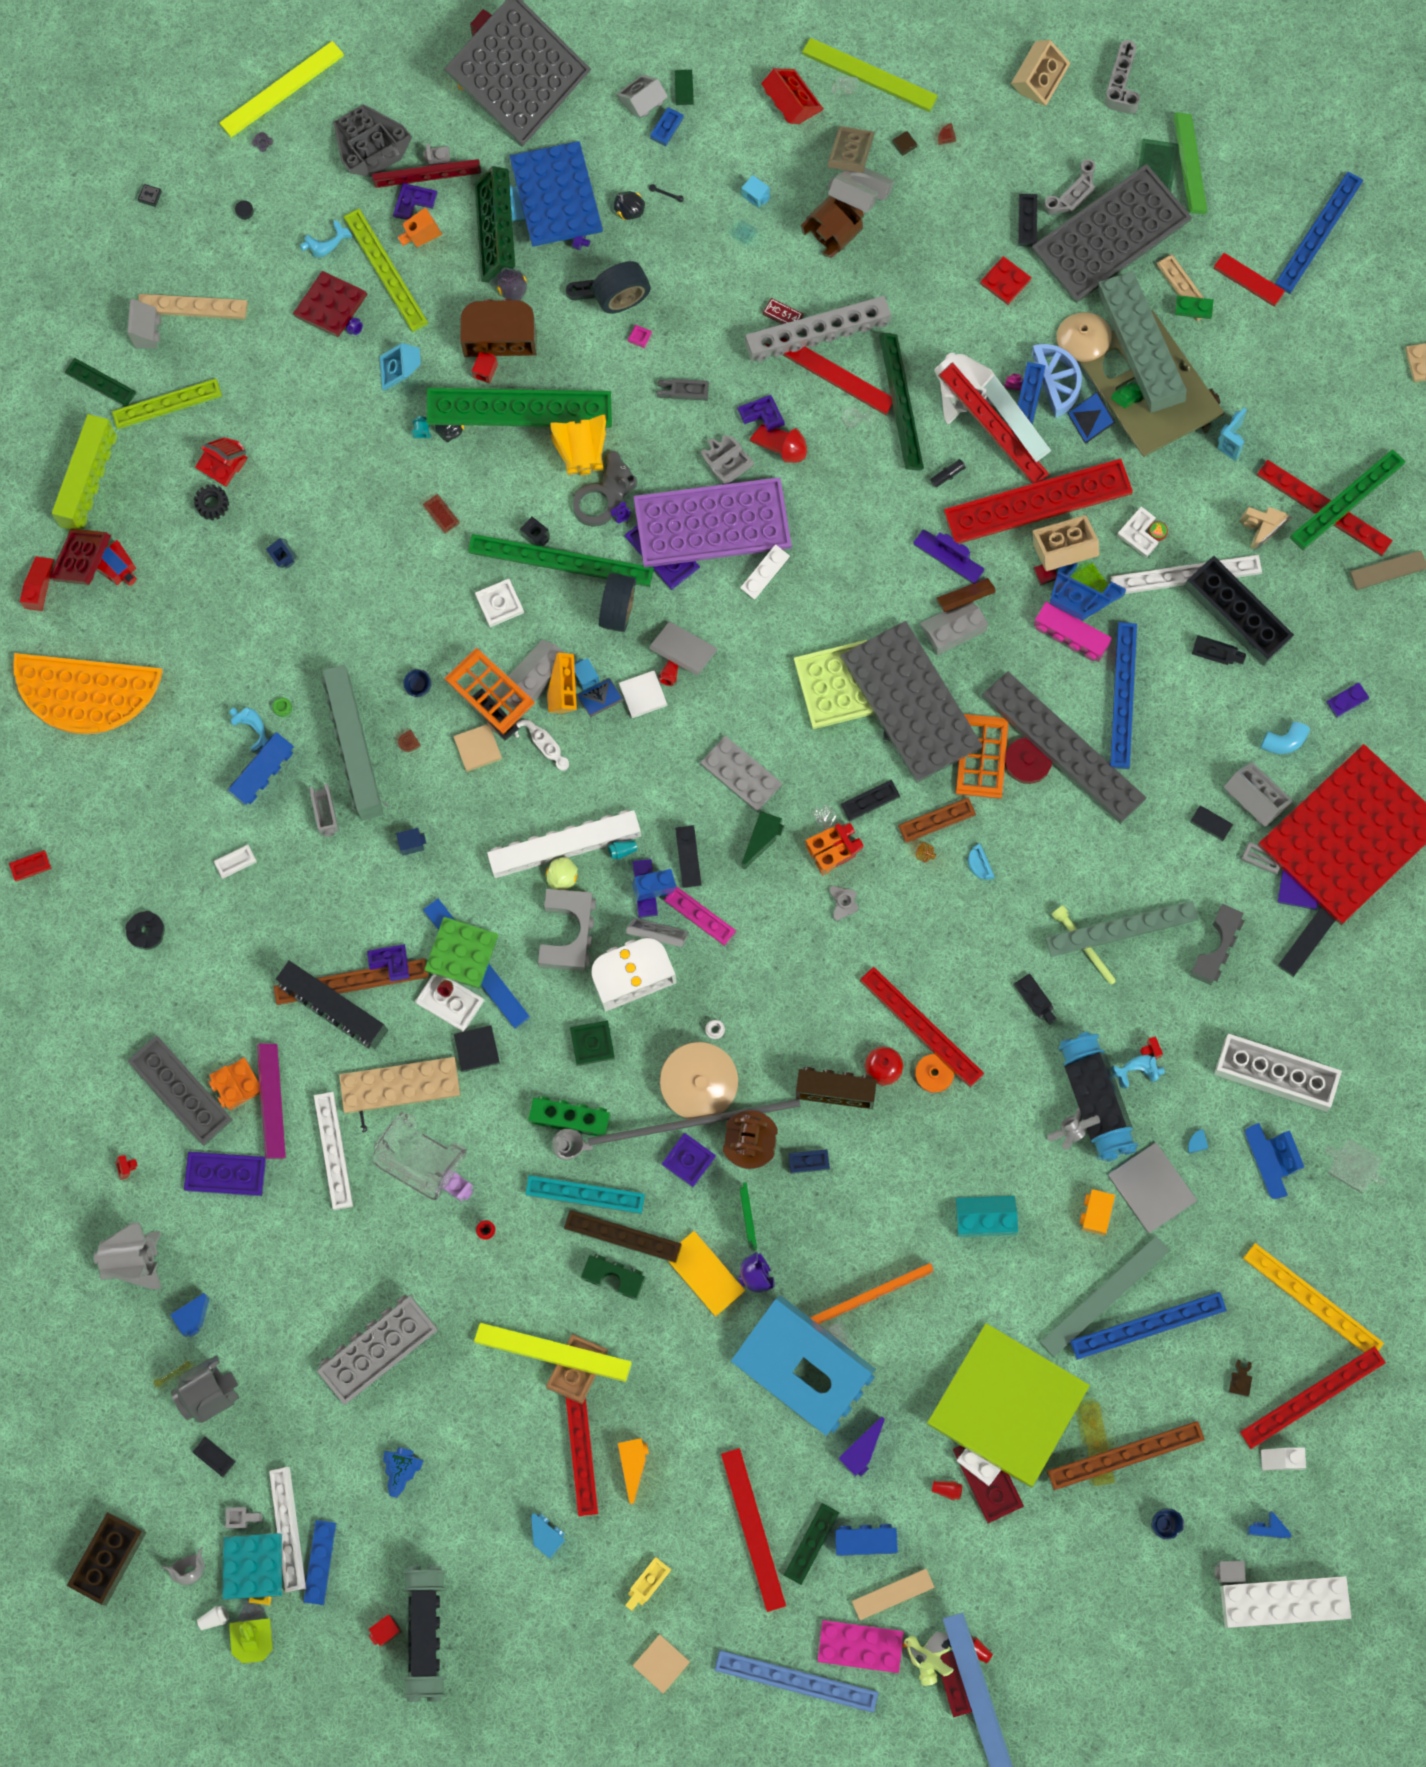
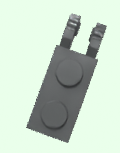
M685 379L658 381L659 387L671 388V391H657L658 398L708 401L709 381Z

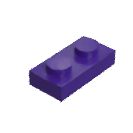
M1358 682L1327 700L1326 703L1336 718L1369 700L1370 697Z

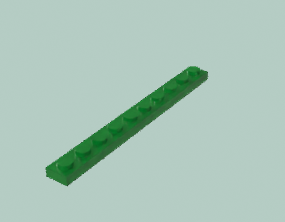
M472 534L468 549L469 554L607 579L609 573L627 575L636 578V585L646 587L651 586L654 567H644L643 565L476 534Z

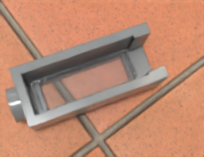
M325 784L324 790L316 792L313 787L309 788L320 835L325 837L335 835V832H339L329 785Z

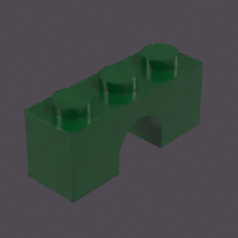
M595 1254L594 1257L589 1255L581 1275L582 1280L600 1287L606 1276L615 1275L621 1282L618 1293L633 1300H638L646 1279L642 1275V1271L632 1268L630 1271L624 1268L625 1265L613 1261V1264L605 1261V1257Z

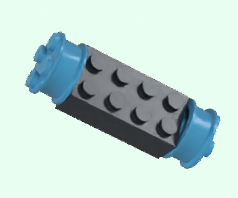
M1084 1032L1079 1034L1076 1039L1061 1041L1058 1051L1063 1053L1065 1059L1063 1065L1083 1120L1096 1115L1100 1119V1123L1086 1128L1091 1143L1095 1144L1099 1154L1096 1158L1097 1160L1111 1162L1118 1159L1117 1155L1124 1153L1129 1155L1136 1152L1135 1148L1138 1147V1143H1134L1131 1135L1133 1127L1116 1079L1111 1071L1107 1054L1099 1046L1097 1040L1099 1039V1034Z

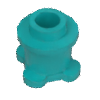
M416 417L412 423L414 425V430L411 431L413 438H431L427 417Z

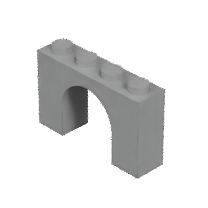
M866 167L863 173L843 170L842 173L837 174L835 178L830 180L828 195L862 211L869 212L873 209L876 198L882 201L888 198L894 180Z
M546 889L545 912L572 915L579 921L581 928L577 939L569 945H540L539 968L585 971L586 966L590 965V955L587 954L588 947L592 946V936H589L590 929L594 928V917H591L592 910L596 909V899H593L591 892Z

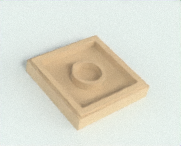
M487 724L454 736L466 772L502 759L492 730Z
M659 1634L635 1662L633 1667L664 1694L688 1666L690 1661Z

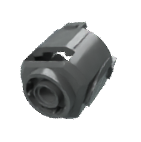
M218 1355L184 1372L182 1376L178 1377L177 1387L171 1390L172 1398L178 1410L187 1421L194 1418L197 1422L203 1423L233 1406L234 1401L239 1399V1395L234 1390L238 1383L233 1373L229 1372L222 1376L217 1368V1365L220 1364Z

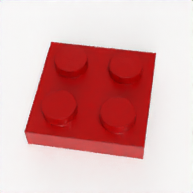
M1003 256L980 281V285L1009 305L1031 281L1032 277Z

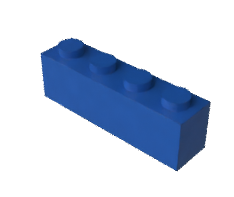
M274 733L226 791L242 805L252 804L257 798L256 792L259 789L263 790L270 782L267 779L271 774L275 776L281 769L280 763L283 760L287 761L292 756L293 752L291 750L294 746L279 733Z

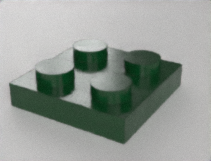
M608 1020L570 1027L577 1066L615 1059Z

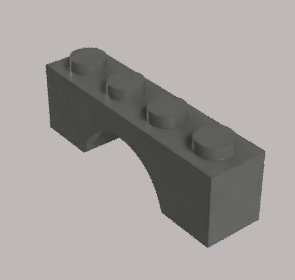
M1225 904L1221 905L1213 923V926L1220 935V947L1211 954L1198 956L1191 971V977L1209 985H1212L1213 981H1218L1222 972L1219 970L1221 963L1225 965L1230 955L1226 952L1229 947L1233 948L1237 939L1234 934L1236 930H1241L1245 921L1242 919L1243 912Z

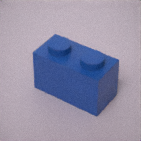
M672 869L634 877L632 882L636 901L671 894L676 889Z

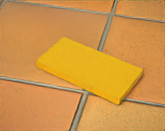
M693 1231L680 1242L682 1247L677 1262H668L716 1317L746 1290L697 1233Z

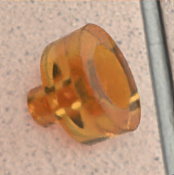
M926 842L921 843L917 848L916 858L924 863L930 859H935L936 853H934L933 845Z

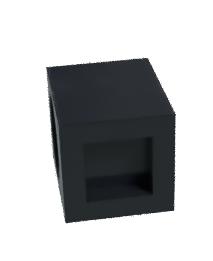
M533 516L520 528L521 536L532 545L545 546L550 539L549 529ZM536 531L541 533L539 536L532 535Z

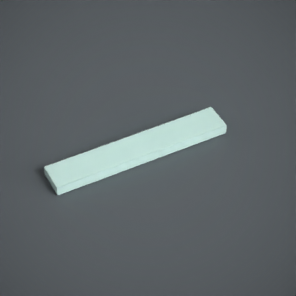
M994 374L992 379L984 386L987 390L988 398L1036 462L1051 452V449Z

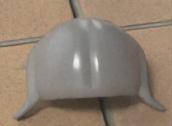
M569 1128L560 1130L552 1139L553 1152L562 1160L573 1159L582 1151L593 1149L592 1145L589 1146L588 1143L584 1142L582 1135L577 1130ZM571 1142H572L573 1145H574V1148H573L572 1151H570V1149H571Z
M203 1547L199 1549L196 1555L185 1557L174 1563L171 1567L161 1566V1568L169 1572L174 1582L181 1585L193 1584L201 1578L205 1567L201 1556ZM192 1566L195 1568L194 1571L185 1574L186 1567Z

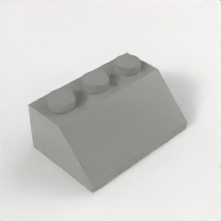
M973 602L947 612H941L919 623L936 655L986 632L988 623L981 610Z
M1253 762L1237 771L1224 786L1228 794L1237 799L1246 811H1249L1258 823L1263 824L1265 827L1293 802Z

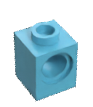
M753 175L741 188L742 197L758 208L762 204H766L770 199V187Z

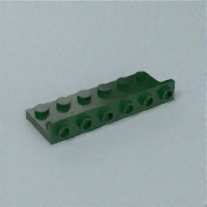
M492 166L475 183L481 282L486 283L493 279L504 267L514 269L516 266L509 170Z

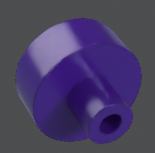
M586 236L575 237L572 248L581 250L582 246L589 247L591 241L585 239Z

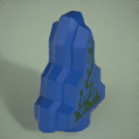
M398 1447L397 1452H384L383 1461L386 1463L385 1472L389 1476L387 1486L391 1497L397 1498L405 1489L406 1482L413 1479L415 1472L420 1471L424 1460L413 1457L414 1451Z

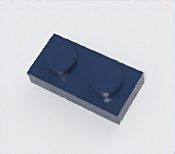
M828 1149L789 1153L790 1173L830 1170Z

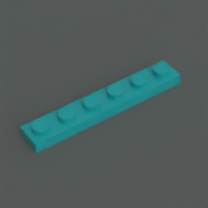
M536 1176L528 1177L525 1193L529 1197L642 1214L645 1194Z

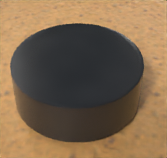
M240 201L235 206L238 218L246 220L252 217L254 209L250 202Z

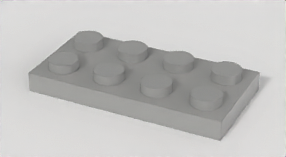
M724 736L700 762L701 766L756 812L782 786V783L727 736Z

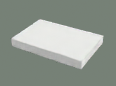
M432 975L415 1003L464 1032L485 1000L452 980H449L453 983L454 987L452 994L449 997H443L437 992V987L442 981L449 979Z

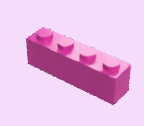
M1047 601L1034 622L1037 631L1043 634L1048 633L1055 641L1066 643L1071 650L1084 653L1085 657L1091 661L1096 660L1099 662L1112 639L1110 636L1056 608Z

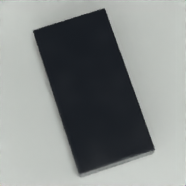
M1201 805L1190 820V823L1221 841H1224L1233 826L1229 821Z
M204 1437L192 1452L223 1478L236 1463L234 1459L207 1437Z

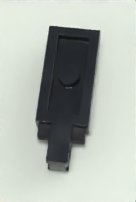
M1197 635L1192 650V655L1225 665L1233 664L1234 662L1244 664L1246 653L1238 651L1237 647Z
M1030 973L1014 983V987L1035 1016L1039 1019L1044 1017L1049 1025L1055 1021L1056 1017L1052 1013V1010H1054L1052 1003Z

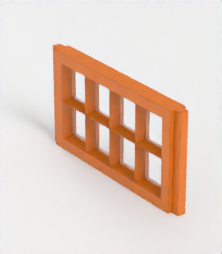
M477 648L444 678L455 691L502 734L535 704L530 696ZM480 660L488 668L477 677L469 669ZM492 671L500 679L489 688L481 680ZM467 672L475 681L464 689L457 681ZM501 682H504L511 690L501 699L493 690ZM479 683L487 691L476 700L468 692ZM515 692L523 701L512 710L505 701ZM491 694L498 703L487 711L480 703ZM503 705L510 713L499 722L492 713Z
M964 714L971 726L983 727L982 738H978L983 746L981 754L972 753L966 756L980 758L979 770L966 769V757L959 760L956 794L1002 799L1008 721L1000 717ZM987 727L1001 728L1000 740L986 739ZM985 743L1000 744L999 756L986 755ZM984 759L998 760L997 771L983 770ZM964 774H979L978 786L964 784ZM983 774L997 776L996 787L982 786Z

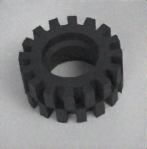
M208 484L206 489L201 487V492H196L197 496H194V505L201 517L204 516L207 520L208 518L214 520L216 517L218 520L220 515L224 516L225 511H228L229 499L220 486L216 487V485L212 484V487H210ZM209 497H216L219 500L218 505L214 508H207L205 501Z

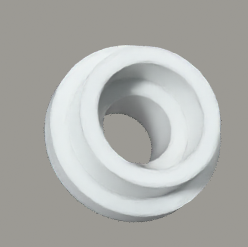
M711 1020L707 1023L705 1031L709 1038L719 1039L724 1035L725 1027L721 1021ZM713 1027H718L719 1031L717 1033H713L711 1029Z

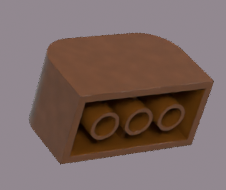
M486 299L468 304L461 313L460 342L464 357H478L479 352L484 354L491 353L494 356H537V329L532 308L523 301L503 299L502 301Z

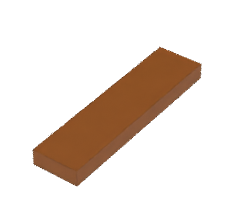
M968 797L898 825V828L905 843L974 817L976 813Z

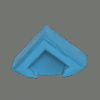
M1203 1129L1197 1131L1191 1137L1188 1144V1154L1208 1149Z

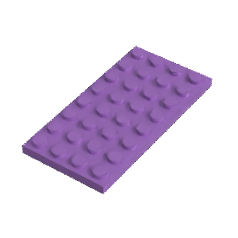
M780 477L634 496L644 567L769 552L775 545L782 550L791 549L792 547Z

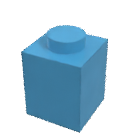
M588 658L580 659L574 663L575 678L583 691L599 683V676Z

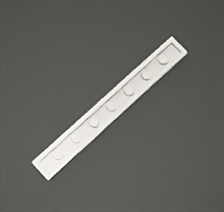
M1259 555L1219 560L1236 578L1262 574ZM1205 563L1111 576L1110 579L1111 582L1126 589L1125 594L1183 586Z

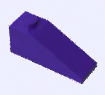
M883 1417L874 1423L838 1458L854 1477L857 1475L861 1477L869 1470L867 1465L870 1463L885 1419Z

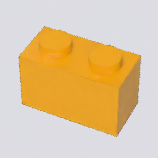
M1094 1189L1091 1190L1090 1194L1086 1193L1084 1205L1087 1206L1086 1213L1081 1214L1079 1221L1083 1231L1102 1236L1106 1235L1115 1195Z

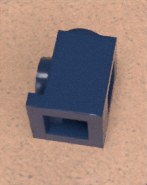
M279 538L266 548L278 567H285L287 569L294 565V559L297 556L286 539ZM284 552L287 554L285 558L282 556Z

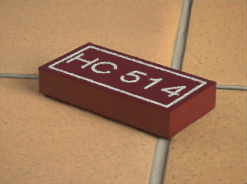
M773 298L770 299L763 311L764 316L780 324H786L803 318V313Z

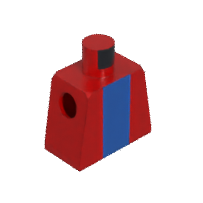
M116 540L105 549L96 571L115 585H119L124 581L128 586H131L137 580L132 574L136 570L134 563L120 542Z

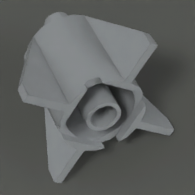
M133 1222L108 1239L100 1241L98 1252L94 1253V1262L99 1266L100 1279H119L150 1289H161L162 1286L156 1271L157 1262H154V1256L157 1255L156 1244L161 1236V1232L154 1231L144 1235L140 1222Z

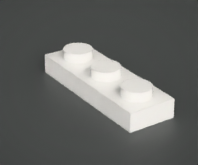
M775 545L740 589L755 600L790 556Z

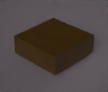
M908 131L892 140V143L902 156L917 147L916 141Z

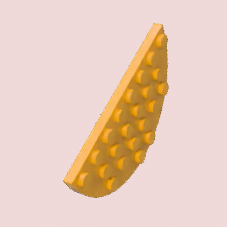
M14 653L13 662L17 688L28 708L46 724L58 730L74 734L102 733L122 726L132 720L153 698L163 673L162 668Z

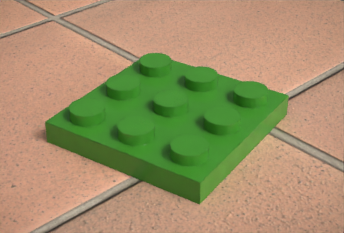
M443 917L425 967V972L480 989L499 935Z

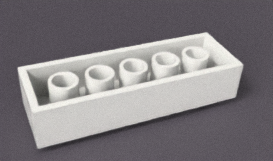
M1228 1034L1224 1040L1214 1075L1328 1112L1332 1106L1342 1071Z
M1346 1576L1220 1586L1225 1628L1351 1619Z

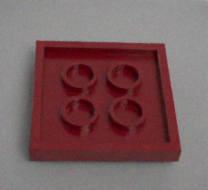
M322 271L293 312V315L314 327L339 337L368 294L365 290Z
M70 529L49 578L56 582L90 585L111 535L101 531Z

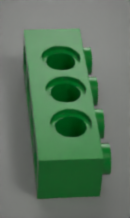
M539 1096L538 1098L533 1097L528 1121L534 1125L560 1130L569 1128L577 1130L581 1134L602 1136L607 1135L611 1115L610 1112H607V1109L602 1107L590 1109L585 1104L577 1103L575 1106L570 1105L565 1100L554 1102L550 1101L548 1097ZM550 1108L556 1110V1114L552 1117L546 1115V1111ZM568 1112L575 1113V1118L573 1120H566L565 1115ZM587 1116L595 1118L591 1124L584 1123V1119Z

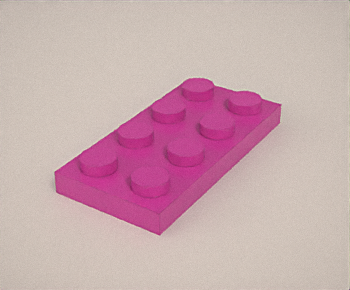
M822 1620L817 1662L899 1673L904 1631Z

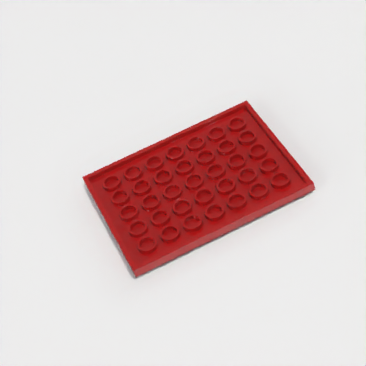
M1363 744L1258 843V846L1342 926L1426 845V802L1375 753Z

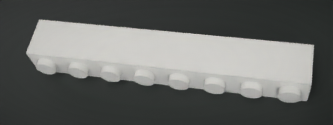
M624 810L619 815H607L595 822L593 820L586 821L578 827L568 826L564 831H551L546 836L530 837L527 839L528 841L522 843L519 841L513 842L504 848L495 847L490 852H487L494 878L550 863L556 858L571 857L612 844V842L627 841L641 837V831L635 811Z

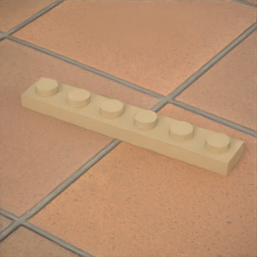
M139 294L138 299L142 303L156 307L158 314L246 319L248 306L247 300L148 294Z

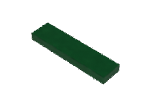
M76 358L72 360L65 371L66 375L124 407L129 405L136 394L135 390Z
M821 1503L783 1576L802 1585L840 1512Z

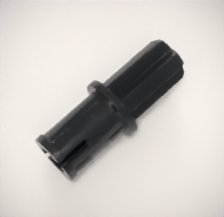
M958 459L950 466L944 467L941 472L930 479L932 485L939 487L947 480H952L953 476L966 469L965 464L961 459Z

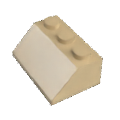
M1051 40L1035 41L1011 84L1021 95L1046 106L1071 63Z

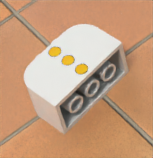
M644 938L638 941L630 940L623 947L610 948L607 950V953L598 957L592 966L593 982L605 1012L677 983L676 974L665 948L660 942L651 938Z

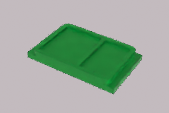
M743 1182V1187H740V1196L748 1246L753 1247V1251L757 1250L748 1187L747 1182Z

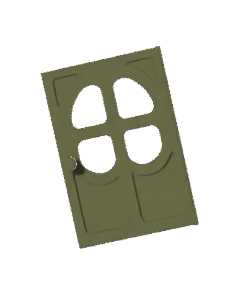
M1153 310L1151 312L1187 390L1185 402L1150 413L1145 399L1141 402L1133 403L1125 409L1111 399L1113 392L1118 387L1135 379L1131 368L1112 379L1107 378L1104 374L1103 361L1109 351L1118 350L1128 363L1114 330L1111 331V345L1104 355L1092 361H1078L1143 457L1214 421L1225 413Z

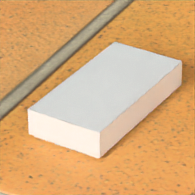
M249 845L214 861L222 879L257 862Z

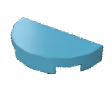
M979 843L973 847L969 854V869L980 879H995L982 846Z

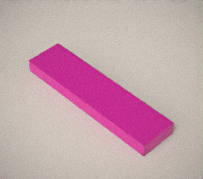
M677 886L674 893L668 894L664 899L665 903L723 946L727 944L736 932L734 928Z

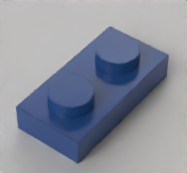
M668 107L650 134V139L667 146L684 119V115Z

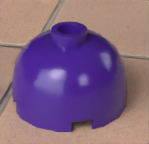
M755 1252L743 1260L740 1266L741 1275L738 1276L743 1287L746 1286L750 1291L756 1293L766 1292L775 1288L774 1277H769L771 1269L761 1253Z

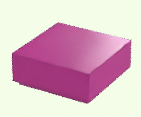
M635 324L628 342L645 349L652 331Z

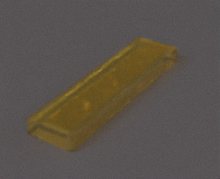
M1099 1402L1080 1405L1079 1410L1089 1457L1108 1451ZM1113 1471L1094 1477V1486L1115 1483Z

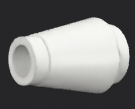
M216 1605L201 1618L197 1619V1623L201 1630L224 1625L229 1620V1614L225 1606Z

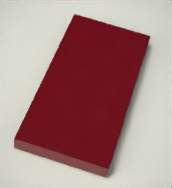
M961 1445L952 1449L957 1460L966 1449ZM960 1465L987 1524L1024 1507L1010 1475L1001 1470L992 1483L987 1486Z

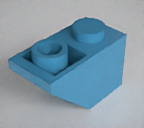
M533 1513L531 1519L534 1546L551 1559L566 1541L563 1538L565 1533L556 1526L552 1529L547 1524L549 1520L541 1513L538 1516Z

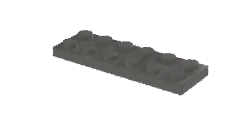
M157 1035L128 1060L130 1065L203 1146L233 1121Z

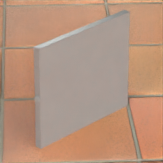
M1154 1143L1135 1157H1131L1129 1161L1108 1174L1148 1233L1168 1220L1174 1219L1177 1214L1197 1202V1199L1157 1143Z

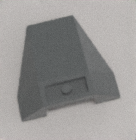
M364 104L333 122L341 161L351 174L372 177V174L386 169L402 159L412 139L411 134L402 124Z

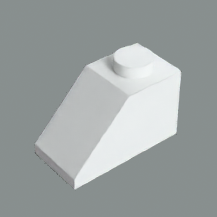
M1305 1448L1261 1450L1262 1471L1306 1469Z

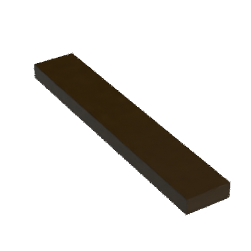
M569 1210L564 1225L565 1230L673 1263L677 1262L682 1247L681 1243L573 1210Z

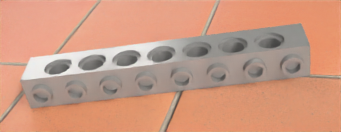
M885 296L746 334L745 345L751 362H760L771 356H781L785 352L799 351L805 346L814 347L824 341L831 342L838 337H849L860 331L867 332L877 326L884 327L890 323L891 312ZM867 314H872L874 317L870 318ZM855 319L857 322H851L849 320ZM832 324H838L840 327H833ZM815 329H821L822 332H816ZM797 334H804L805 337H799ZM784 338V339H787L788 341H787V342H782V341H780V339ZM768 343L771 346L765 347L762 344Z

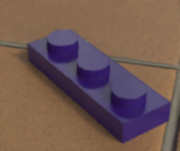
M652 859L632 861L634 877L653 873ZM656 897L637 901L639 918L658 916Z

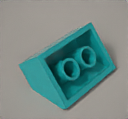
M1015 1196L956 1198L957 1237L1011 1236L1018 1234Z

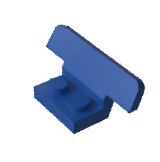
M1260 1123L1247 1128L1245 1135L1269 1196L1272 1199L1288 1196L1281 1178L1294 1174L1304 1168L1291 1132L1286 1131L1275 1138L1266 1140Z

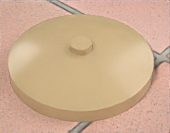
M706 1042L687 1043L674 1050L664 1062L660 1073V1089L665 1102L675 1113L687 1119L724 1112L734 1100L738 1088V1074L732 1059L719 1047Z

